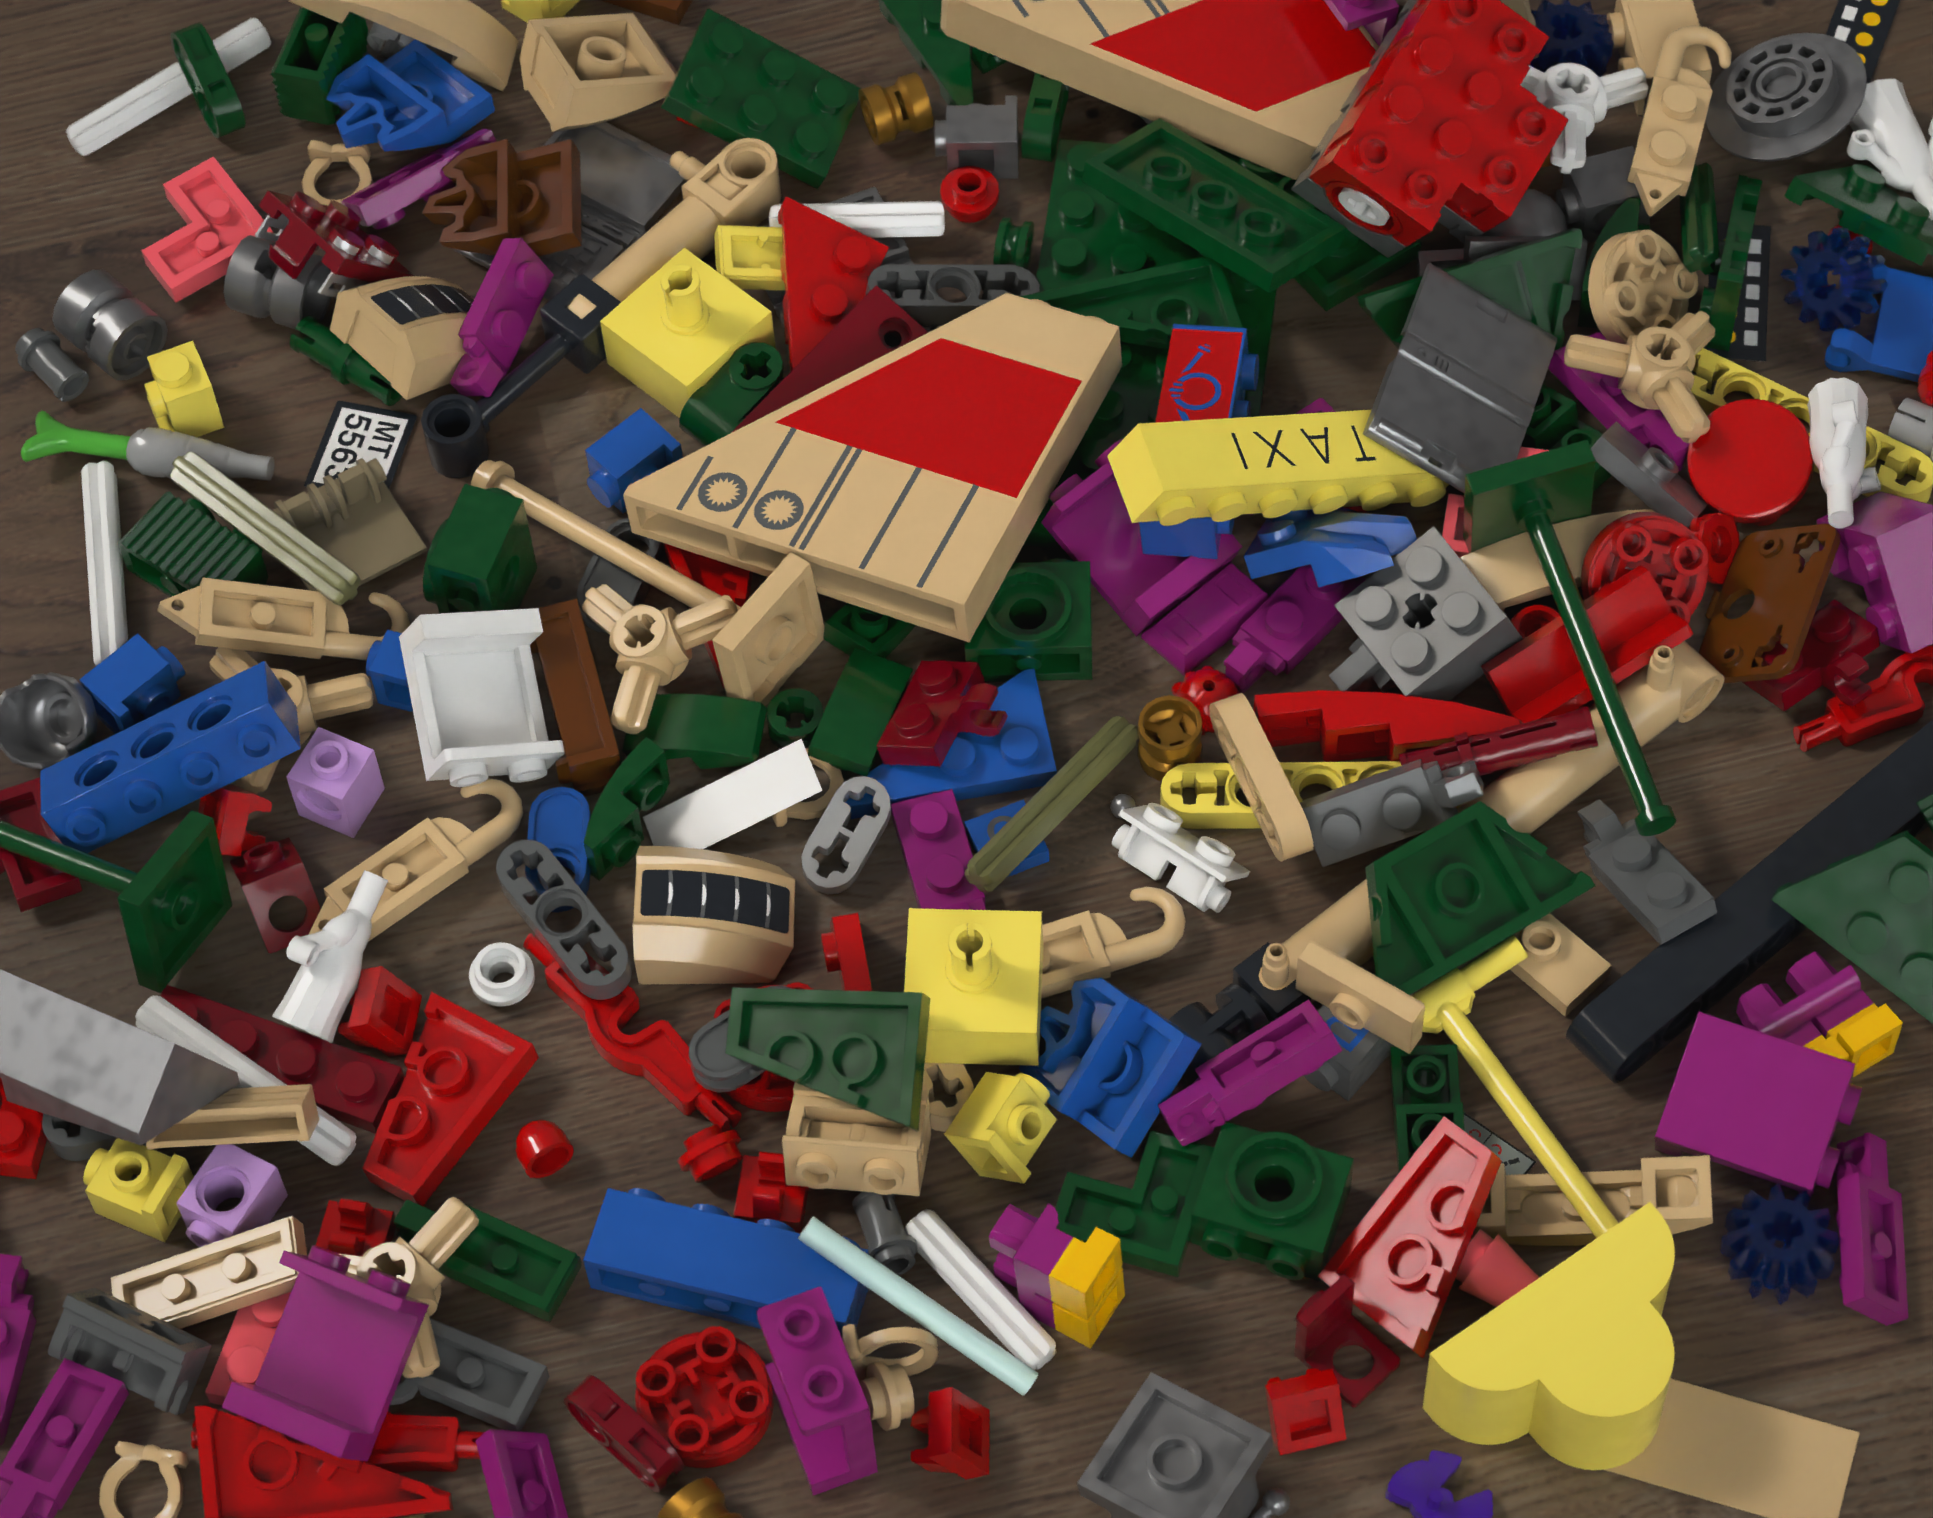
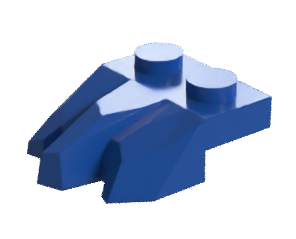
M416 39L383 63L367 54L335 77L326 98L329 102L347 111L336 122L346 149L377 142L383 151H402L452 143L495 111L492 95Z
M1345 507L1326 514H1314L1312 510L1291 511L1285 515L1265 520L1244 554V559L1251 579L1311 564L1317 585L1322 587L1394 566L1391 556L1401 553L1415 542L1417 537L1406 516L1369 514Z
M1103 978L1074 981L1071 989L1074 1006L1069 1015L1050 1006H1046L1041 1011L1040 1034L1046 1041V1051L1042 1056H1039V1066L1021 1065L1019 1069L1023 1074L1032 1076L1040 1081L1050 1093V1097L1047 1100L1048 1104L1059 1112L1077 1120L1114 1150L1132 1158L1160 1113L1158 1105L1170 1097L1202 1043L1155 1010Z

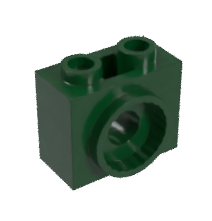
M464 484L449 518L440 525L432 540L424 567V598L427 602L437 604L439 614L520 608L537 570L523 499L516 498L511 493L500 488L483 489Z
M1055 558L1045 562L1012 564L970 642L965 641L966 662H978L985 682H1006L1022 671L1033 668L1037 681L1092 680L1090 561L1073 562L1069 559ZM1024 625L1038 626L1037 628L1029 630L1019 628Z
M1225 1121V1124L1221 1127L1191 1214V1243L1199 1245L1207 1254L1218 1259L1232 1261L1240 1257L1266 1265L1269 1271L1286 1279L1299 1280L1307 1277L1321 1281L1318 1275L1326 1266L1350 1193L1354 1158L1312 1147L1302 1139L1288 1133H1264ZM1274 1188L1286 1192L1289 1197L1279 1202H1272L1263 1199L1259 1193L1263 1190Z

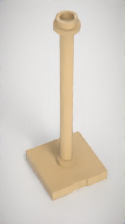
M486 460L476 469L472 477L471 486L483 489L500 488L511 493L516 498L523 499L527 516L685 605L694 608L721 597V595L515 481V473L511 465L503 461L494 462ZM792 552L784 558L742 607L736 604L737 613L712 640L727 697L761 702L766 706L793 672L804 663L824 640L825 626L811 564Z

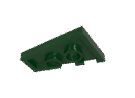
M732 987L725 1053L737 1060L918 1131L931 998L920 992Z

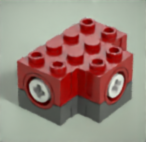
M1408 0L1398 15L1401 17L1398 23L1385 36L1369 62L1371 64L1369 70L1359 78L1340 109L1342 113L1338 120L1330 125L1311 156L1312 162L1300 174L1291 190L1330 218L1345 226L1347 230L1387 258L1430 233L1437 221L1447 227L1450 234L1465 244V236H1480L1510 218L1569 120L1555 109H1548L1536 100L1537 97L1521 86L1522 81L1530 70V62L1541 52L1549 36L1500 0Z

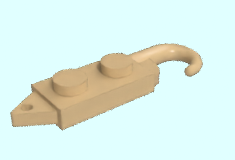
M1695 25L1681 27L1669 34L1661 47L1627 182L1636 185L1648 216H1653L1675 196H1686L1713 91L1703 77L1694 71L1681 67L1685 50L1694 44L1705 45L1717 53L1719 65L1722 68H1728L1731 65V50L1728 43L1719 33L1707 27Z
M202 577L198 587L160 601L157 609L159 613L196 636L195 645L321 659V656L324 655L367 661L372 644L376 640L382 641L384 636L350 634L348 618L344 608L341 605L334 604L318 591ZM372 592L368 598L371 604L382 607L389 614L392 620V631L403 633L410 626L408 614L398 601L389 595ZM173 606H178L181 610L177 611L173 609Z
M490 778L476 785L462 787L460 794L464 798L477 794L495 796L501 803L500 813L474 832L464 824L451 818L437 817L430 820L427 817L325 887L326 900L309 935L322 931V928L331 919L346 911L364 870L388 880L371 918L372 928L368 942L469 872L468 867L508 840L519 828L523 816L522 800L515 789L504 781Z
M1143 887L1132 890L1130 893L1132 901L1155 903L1163 910L1165 921L1158 930L1128 940L1121 928L1110 917L1101 913H1090L1089 910L1043 924L1041 999L1071 990L1074 981L1095 978L1106 979L1111 977V972L1161 957L1171 951L1184 933L1186 920L1183 907L1172 894L1163 889Z

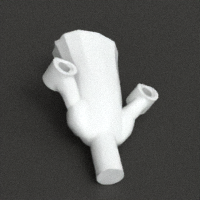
M1895 78L1875 80L1867 83L1862 105L1849 123L1855 132L1851 135L1847 153L1853 159H1866L1873 163L1881 171V175L1885 178V183L1889 186L1912 193L1917 202L1929 210V218L1933 220V117L1928 129L1931 138L1927 144L1907 100L1903 83Z
M1845 377L1838 379L1829 378L1824 382L1817 383L1808 394L1809 401L1807 404L1810 416L1809 444L1812 459L1819 470L1821 485L1827 494L1828 522L1832 527L1838 529L1849 527L1853 523V501L1860 494L1881 490L1875 466L1864 468L1866 460L1868 398L1858 383Z
M364 870L345 912L331 919L322 928V931L302 937L296 935L292 938L286 950L287 957L301 964L283 1000L272 1015L273 1018L307 1034L333 1043L337 1026L358 987L362 970V956L371 935V918L388 880Z

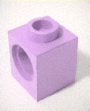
M320 727L317 728L286 777L299 816L351 838L355 837L385 789L373 749Z
M233 1144L215 1146L176 1204L187 1227L185 1232L187 1237L197 1246L202 1247L269 1224L288 1195L276 1166ZM226 1199H242L240 1204L232 1210L225 1212L215 1211L217 1206Z

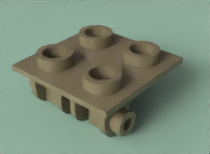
M361 458L356 461L355 466L337 474V479L334 480L331 475L323 477V486L317 488L314 483L307 485V494L303 491L284 502L280 499L274 502L275 509L273 511L356 572L361 580L359 586L428 551L413 525L385 485L384 481L387 478L376 458L368 462ZM302 580V582L308 590L317 591L304 580Z

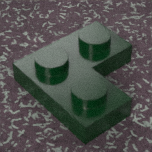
M1151 1131L1132 1189L1067 1172L1055 1207L1059 1217L1060 1231L1086 1243L1094 1229L1098 1227L1120 1238L1122 1262L1178 1277L1191 1238V1214L1215 1147L1196 1142L1182 1146L1174 1136Z

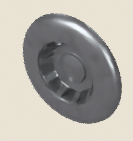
M1796 33L1760 43L1732 61L1731 65L1725 68L1711 88L1713 91L1706 115L1708 130L1722 148L1735 156L1747 160L1780 161L1809 153L1828 143L1841 133L1859 111L1865 97L1867 84L1864 63L1859 54L1849 44L1825 34Z

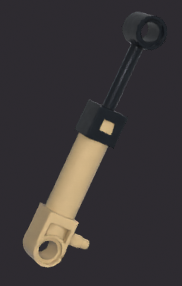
M739 139L727 145L707 165H704L695 157H689L682 151L675 152L670 158V165L687 181L682 186L683 201L592 280L581 273L540 309L546 342L501 380L490 397L483 396L475 402L464 395L449 394L440 396L423 411L421 423L431 465L434 469L448 478L461 479L474 475L476 469L484 461L488 460L490 451L486 434L490 431L489 423L563 358H566L586 374H589L606 359L600 321L683 248H686L702 260L715 248L714 233L718 225L757 226L769 217L771 206L780 204L781 200L778 161L775 150L768 143L760 139Z

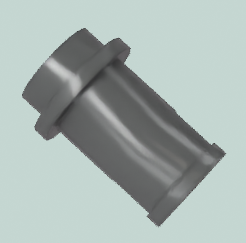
M34 328L26 332L18 340L15 351L18 355L19 365L25 371H34L62 402L75 399L87 387L89 375L79 368L60 348V339L54 332L44 331L42 328Z
M861 1192L854 1198L852 1206L858 1216L869 1255L898 1276L906 1273L915 1264L914 1256L918 1248L916 1240L911 1235H906L895 1203V1195H883L882 1197V1194L874 1192Z

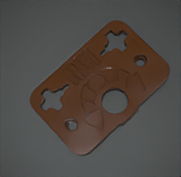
M1816 524L1763 530L1749 534L1740 542L1721 593L1718 590H1714L1705 614L1710 623L1698 652L1724 676V683L1778 679L1789 674L1794 669L1840 545L1841 535L1836 528L1830 524ZM1818 538V541L1824 548L1822 551L1814 552L1810 560L1805 564V559L1799 552L1801 549L1809 548L1813 540ZM1747 594L1755 595L1754 603L1746 614L1739 618L1728 619V610L1738 598ZM1780 641V644L1787 651L1784 655L1776 656L1772 665L1768 666V663L1761 656L1764 652L1773 650L1776 642Z

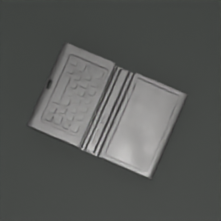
M607 122L577 129L556 131L543 146L572 139L580 152L582 246L539 256L541 261L554 274L544 298L550 301L581 273L592 280L651 228L680 194L682 186L687 182L679 175L677 170L671 167L670 158L672 155ZM453 248L454 251L488 269L495 257L493 255Z
M1428 263L1401 333L1404 337L1401 341L1398 355L1387 367L1363 435L1465 493V474L1517 459L1554 353L1557 337L1489 299L1433 264Z

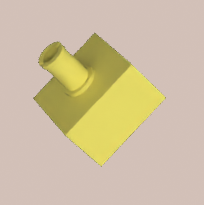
M686 248L677 253L600 321L607 364L679 418L682 409L692 394L700 387L705 386L728 362L734 352L743 345L753 342L766 343L776 349L772 312Z
M909 908L904 992H920L931 998L925 1063L1039 1066L1043 967L1042 911Z

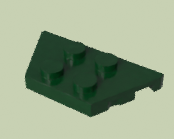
M1571 228L1442 270L1557 337L1555 351L1563 346L1565 332L1562 324L1565 314L1570 309L1574 286L1569 285L1575 250L1576 248L1581 249L1582 231L1578 228ZM1423 276L1357 296L1359 306L1398 350L1404 337L1401 333Z
M1479 801L1366 866L1376 976L1411 995L1596 885L1591 877L1584 872L1579 871L1575 874L1547 855L1545 852L1548 847L1527 833L1513 830L1508 825L1506 818Z
M1904 831L1877 843L1873 849L1859 855L1852 854L1828 865L1827 869L1793 884L1789 882L1776 890L1772 901L1933 1024V851Z

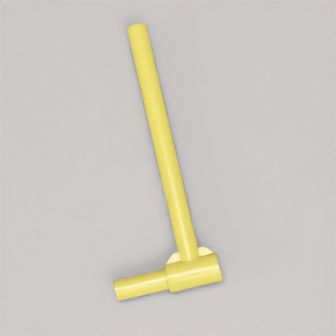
M1513 935L1460 970L1458 968L1453 969L1411 996L1425 1005L1422 1032L1438 1034L1444 1030L1453 1044H1457V1049L1585 1224L1594 1236L1598 1238L1619 1222L1466 1016L1471 1013L1473 1000L1476 997L1475 991L1528 958L1523 946Z

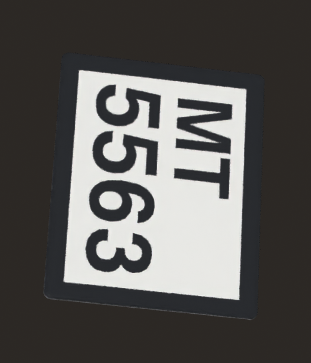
M337 401L304 486L307 487V485L314 483L319 488L324 485L323 477L331 475L335 480L338 478L337 474L355 466L357 460L363 458L365 462L376 458L387 478L384 483L390 489L417 416L346 401Z

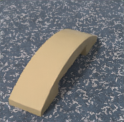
M288 0L341 24L348 13L352 12L453 55L451 65L467 77L500 91H503L507 86L518 40L499 21L469 0Z
M1652 509L1610 512L1552 524L1577 588L1581 587V571L1586 552L1600 531L1622 516L1635 512H1654ZM1528 532L1501 540L1460 557L1503 612L1506 607L1552 595Z
M1710 1155L1641 1158V1170L1582 1172L1619 1223L1651 1202L1665 1219L1672 1234L1713 1224ZM1501 1163L1471 1237L1472 1240L1481 1229L1493 1239L1499 1234L1508 1244L1588 1245L1596 1239L1549 1173L1506 1175L1504 1163Z

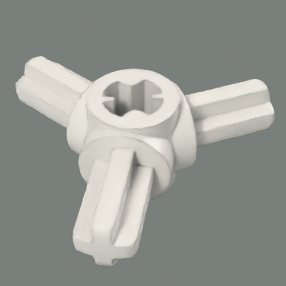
M1562 63L1551 66L1545 73L1529 66L1530 70L1521 83V86L1537 97V101L1548 109H1555L1569 120L1550 151V162L1553 165L1559 166V172L1563 174H1570L1573 168H1582L1586 163V137L1593 131L1595 123L1601 122L1605 118L1607 109L1644 99L1649 92L1646 74L1638 67L1598 77L1589 68L1575 63Z

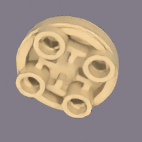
M1651 230L1621 233L1608 239L1595 255L1588 281L1590 307L1599 330L1608 341L1626 344L1630 335L1638 336L1641 331L1649 327L1671 329L1687 313L1689 298L1693 297L1698 289L1696 271L1690 273L1685 268L1684 263L1681 262L1674 248L1663 237Z

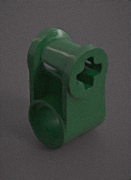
M755 342L743 345L735 351L728 362L707 384L700 387L688 399L679 418L681 430L704 446L730 434L784 379L782 377L784 365L780 353L773 346Z

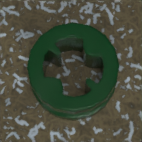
M1002 218L995 241L993 265H1016L1028 269L1034 241L1033 222L1025 221L1022 226H1016L1012 223L1011 218Z
M801 688L787 689L775 695L767 707L768 735L773 744L782 749L802 739L805 748H809L823 715V706L819 698L812 692ZM791 713L804 714L805 721L801 720V728L787 727L786 720H791Z

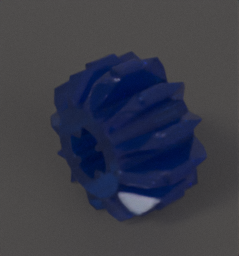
M1542 0L1537 11L1531 10L1536 27L1547 34L1549 39L1538 54V57L1532 59L1529 64L1530 66L1545 73L1551 66L1562 63H1575L1589 68L1598 77L1605 74L1614 47L1612 33L1609 32V24L1607 23V15L1593 14L1594 11L1590 1L1577 7L1572 5L1570 0H1563L1560 5H1554L1548 0Z
M1840 227L1834 228L1829 237L1822 230L1811 232L1808 235V247L1803 245L1794 246L1789 251L1798 268L1784 269L1780 276L1786 281L1795 282L1796 290L1788 292L1785 295L1784 301L1788 304L1803 302L1798 320L1803 323H1809L1818 318L1820 329L1825 332L1836 330L1839 323L1846 329H1850L1860 325V312L1872 314L1880 308L1870 292L1885 290L1889 284L1882 278H1874L1873 269L1881 267L1884 264L1885 258L1882 255L1865 257L1871 239L1866 236H1858L1851 240L1848 229ZM1829 271H1833L1832 275H1841L1840 288L1835 289L1836 284H1828L1827 275Z
M1779 1183L1770 1189L1768 1201L1751 1190L1749 1194L1744 1196L1742 1209L1733 1208L1728 1212L1724 1224L1728 1233L1723 1235L1721 1239V1256L1732 1259L1728 1268L1731 1281L1749 1277L1752 1279L1749 1287L1752 1299L1762 1294L1764 1287L1774 1290V1296L1780 1306L1788 1301L1791 1288L1808 1299L1815 1292L1817 1279L1826 1280V1278L1831 1276L1835 1265L1831 1255L1837 1252L1839 1236L1837 1232L1826 1229L1831 1218L1828 1208L1811 1211L1807 1209L1810 1199L1807 1190L1796 1195L1794 1201L1785 1199L1784 1191ZM1776 1240L1784 1242L1783 1248L1774 1246Z

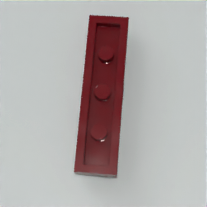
M167 985L160 994L162 998L286 1085L311 1084L316 1106L336 1120L376 1134L388 1101L396 1097L404 1079L400 1066L330 1043L182 989Z

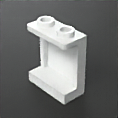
M539 608L419 615L399 636L426 781L449 779L451 786L466 787L482 783L488 779V776L509 775L511 782H529L546 776L548 773L547 769L565 754L562 740L549 741L530 649V644L543 633Z

